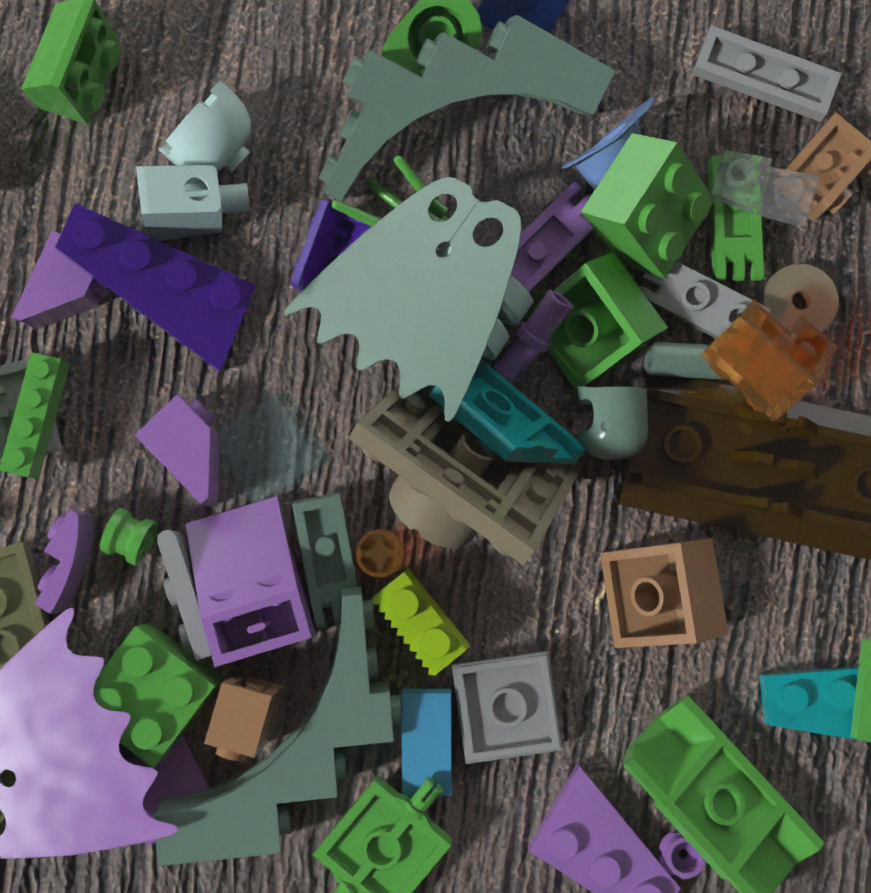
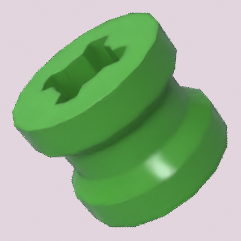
M119 508L111 516L105 527L100 541V551L108 555L119 553L125 556L127 563L139 566L153 545L158 523L150 519L140 521L133 518L131 511Z

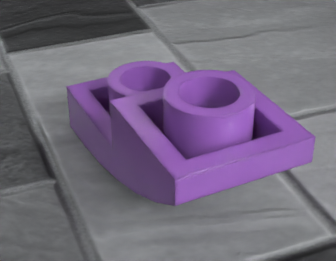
M70 509L67 514H61L49 529L47 537L51 540L44 552L59 560L60 563L58 566H51L41 578L38 585V590L41 593L34 605L49 614L62 613L68 609L82 581L88 563L93 533V516L86 511Z

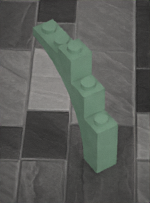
M518 15L507 19L506 24L498 22L486 46L487 49L492 51L489 57L444 32L437 35L435 41L427 38L415 62V66L421 68L419 75L410 72L372 50H368L363 59L354 56L343 79V83L350 86L346 97L361 104L362 107L359 113L351 109L343 124L339 136L345 138L346 141L339 156L330 153L322 169L319 179L326 182L322 191L342 202L360 170L387 140L416 119L450 103L480 96L517 95L548 101L580 115H594L616 71Z
M361 587L342 588L341 628L333 664L318 698L298 727L269 756L237 777L200 792L161 800L154 819L177 826L178 832L171 836L156 839L158 866L280 854L283 835L291 834V813L288 802L337 798V780L346 779V763L344 749L335 750L336 747L394 742L392 726L402 725L400 696H390L388 681L369 682V679L378 678L376 648L366 649L365 630L374 629L372 599L362 600Z

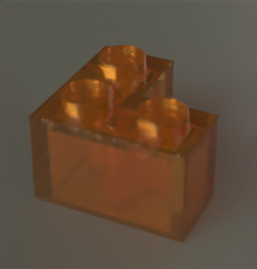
M753 299L712 340L701 355L708 361L710 368L716 375L723 379H728L744 394L745 399L752 408L765 413L775 422L816 386L838 347L803 315L787 329Z

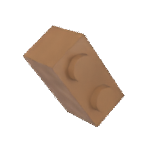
M240 672L223 681L204 744L217 747L216 754L225 759L244 762L247 756L255 758L270 740L285 685Z

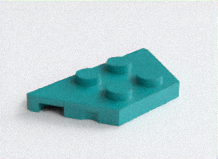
M482 359L480 360L467 392L452 420L462 423L478 437L484 449L494 455H499L505 461L575 464L587 448ZM431 385L429 396L441 405L444 413L445 400L443 392L438 386Z

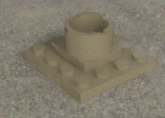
M398 385L356 424L348 439L361 447L367 457L376 462L383 463L398 474L389 492L390 504L397 517L410 530H418L420 537L445 548H462L479 533L489 540L499 553L514 558L524 566L536 551L583 466L578 462L575 464L505 461L499 455H494L484 449L478 437L462 423L453 420L447 422L445 420L441 405L429 396L431 385L420 389L404 399L399 396Z

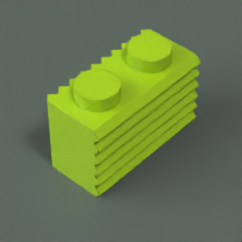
M409 568L373 596L372 604L379 605L378 612L385 613V620H392L391 628H398L397 635L404 636L403 643L410 644V651L417 652L416 659L423 660L422 667L429 668L428 675L436 676L470 647L468 641Z

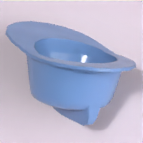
M651 98L618 123L591 149L563 165L562 169L574 165L595 190L631 133L641 135L637 120L653 105L656 99Z

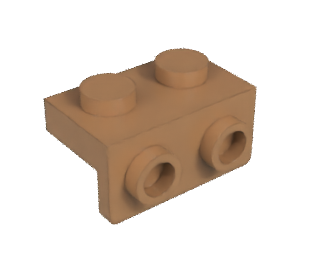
M835 112L771 186L812 221H815L826 210L835 214L854 193L847 187L854 178L858 176L864 180L871 173V141Z

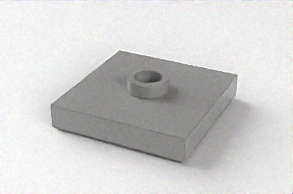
M547 650L452 664L466 764L563 750Z

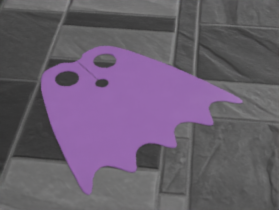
M69 608L62 612L0 669V776L7 769L13 771L16 776V782L12 787H6L0 783V810L6 819V828L3 834L0 835V858H36L83 854L143 843L171 836L178 832L177 826L150 817L144 809L143 799L156 779L157 771L150 767L129 763L120 753V738L131 720L130 714L122 711L106 710L95 700L94 686L104 666V659L96 656L76 655L68 649L66 637L74 617V608Z

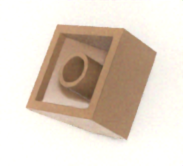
M713 538L600 553L615 648L697 644L728 635Z

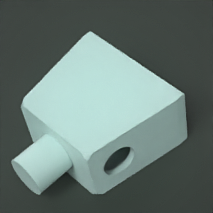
M215 166L136 167L141 213L146 234L158 241L220 233L223 231L222 214L250 212L247 183L219 185L217 168Z

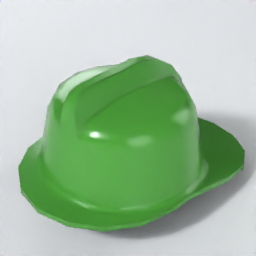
M420 0L390 33L383 45L382 56L419 75L421 68L415 66V62L427 38L435 41L437 35L444 32L476 50L480 44L482 33L479 13L469 0Z

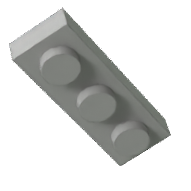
M711 25L691 75L821 122L827 115L842 73Z

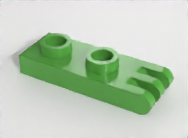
M758 155L711 156L707 166L708 189L715 200L709 209L713 280L716 282L725 281L726 263H730L732 281H743L745 277V263H749L750 280L762 281L764 261Z

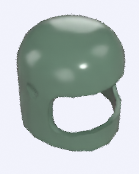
M577 386L578 403L593 405L594 411L592 427L589 430L579 432L580 443L587 448L586 452L595 458L603 460H622L640 453L645 447L648 437L647 389L639 387Z

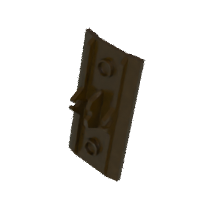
M645 370L642 388L647 389L648 437L643 450L628 460L618 505L871 560V416L698 378L648 376Z

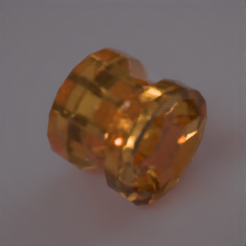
M383 529L369 531L362 536L356 549L357 563L361 569L368 575L379 578L390 577L399 572L405 563L407 554L405 545L400 537L389 530Z

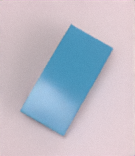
M451 689L402 690L403 795L413 796L426 781V778L431 777L435 780L433 787L438 782L444 790L439 796H452Z

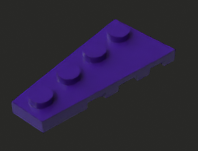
M74 203L55 250L104 287L113 291L129 303L133 309L145 318L150 319L170 334L169 336L202 358L205 363L219 372L256 285L80 204Z

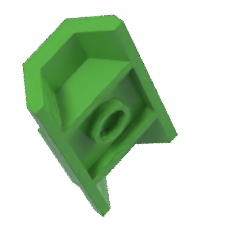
M689 695L683 696L658 714L626 749L623 766L655 800L653 804L722 879H727L739 893H774L795 864L818 852L825 844Z

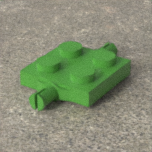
M376 775L313 853V856L333 873L339 884L332 893H412L451 847L453 838L437 826L426 812L438 796L444 792L438 782L433 787L435 780L427 777L416 793L409 798L398 793L380 776Z

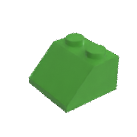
M614 251L585 263L553 290V292H558L567 298L574 308L553 333L550 339L552 344L547 350L576 392H578L577 386L586 387L637 352L668 327ZM541 302L524 316L526 321L529 320Z

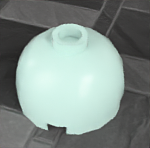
M219 81L210 90L212 94L205 102L200 101L167 138L166 144L159 149L176 166L212 165L217 168V172L225 166L232 173L250 153L243 146L251 133V119L247 109L238 96L222 81Z

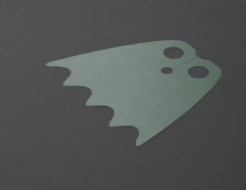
M445 177L436 180L414 193L378 221L377 224L363 233L287 306L284 314L290 315L309 307L318 309L321 314L317 336L319 344L343 334L356 336L360 347L357 360L358 370H364L382 360H393L400 370L399 396L402 399L429 385L438 386L444 395L445 420L450 422L455 417L467 392L499 315L518 252L521 235V217L514 208L499 200L490 202L479 201L473 196L472 188L456 178ZM440 195H452L457 201V209L454 215L443 222L433 221L428 213L431 202ZM487 218L498 219L503 226L501 238L495 244L487 247L476 244L473 238L475 227ZM443 242H449L452 245L451 253L443 258L436 255L437 246Z

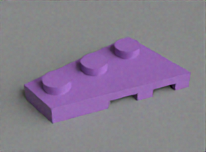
M577 763L527 846L529 852L593 893H679L681 888Z

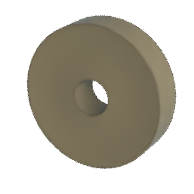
M793 264L780 269L766 281L760 292L759 304L771 309L764 321L769 330L786 340L802 341L818 335L830 326L838 311L839 297L835 284L824 271L808 264ZM793 296H799L804 300L805 307L803 310L797 309L793 305Z

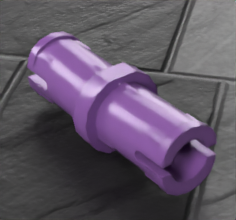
M548 290L527 322L521 321L515 329L517 336L505 353L494 364L495 370L505 379L511 382H519L540 352L545 353L552 344L550 339L553 333L573 310L574 306L560 293Z

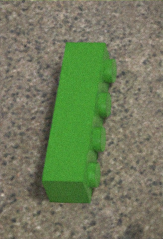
M31 352L2 456L0 471L39 480L69 371V363L59 358Z

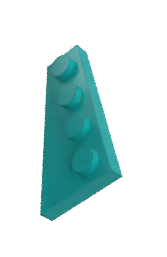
M859 666L759 674L764 723L771 726L857 740L850 737Z

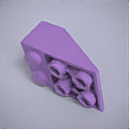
M278 496L185 524L200 616L214 667L303 641L318 634Z

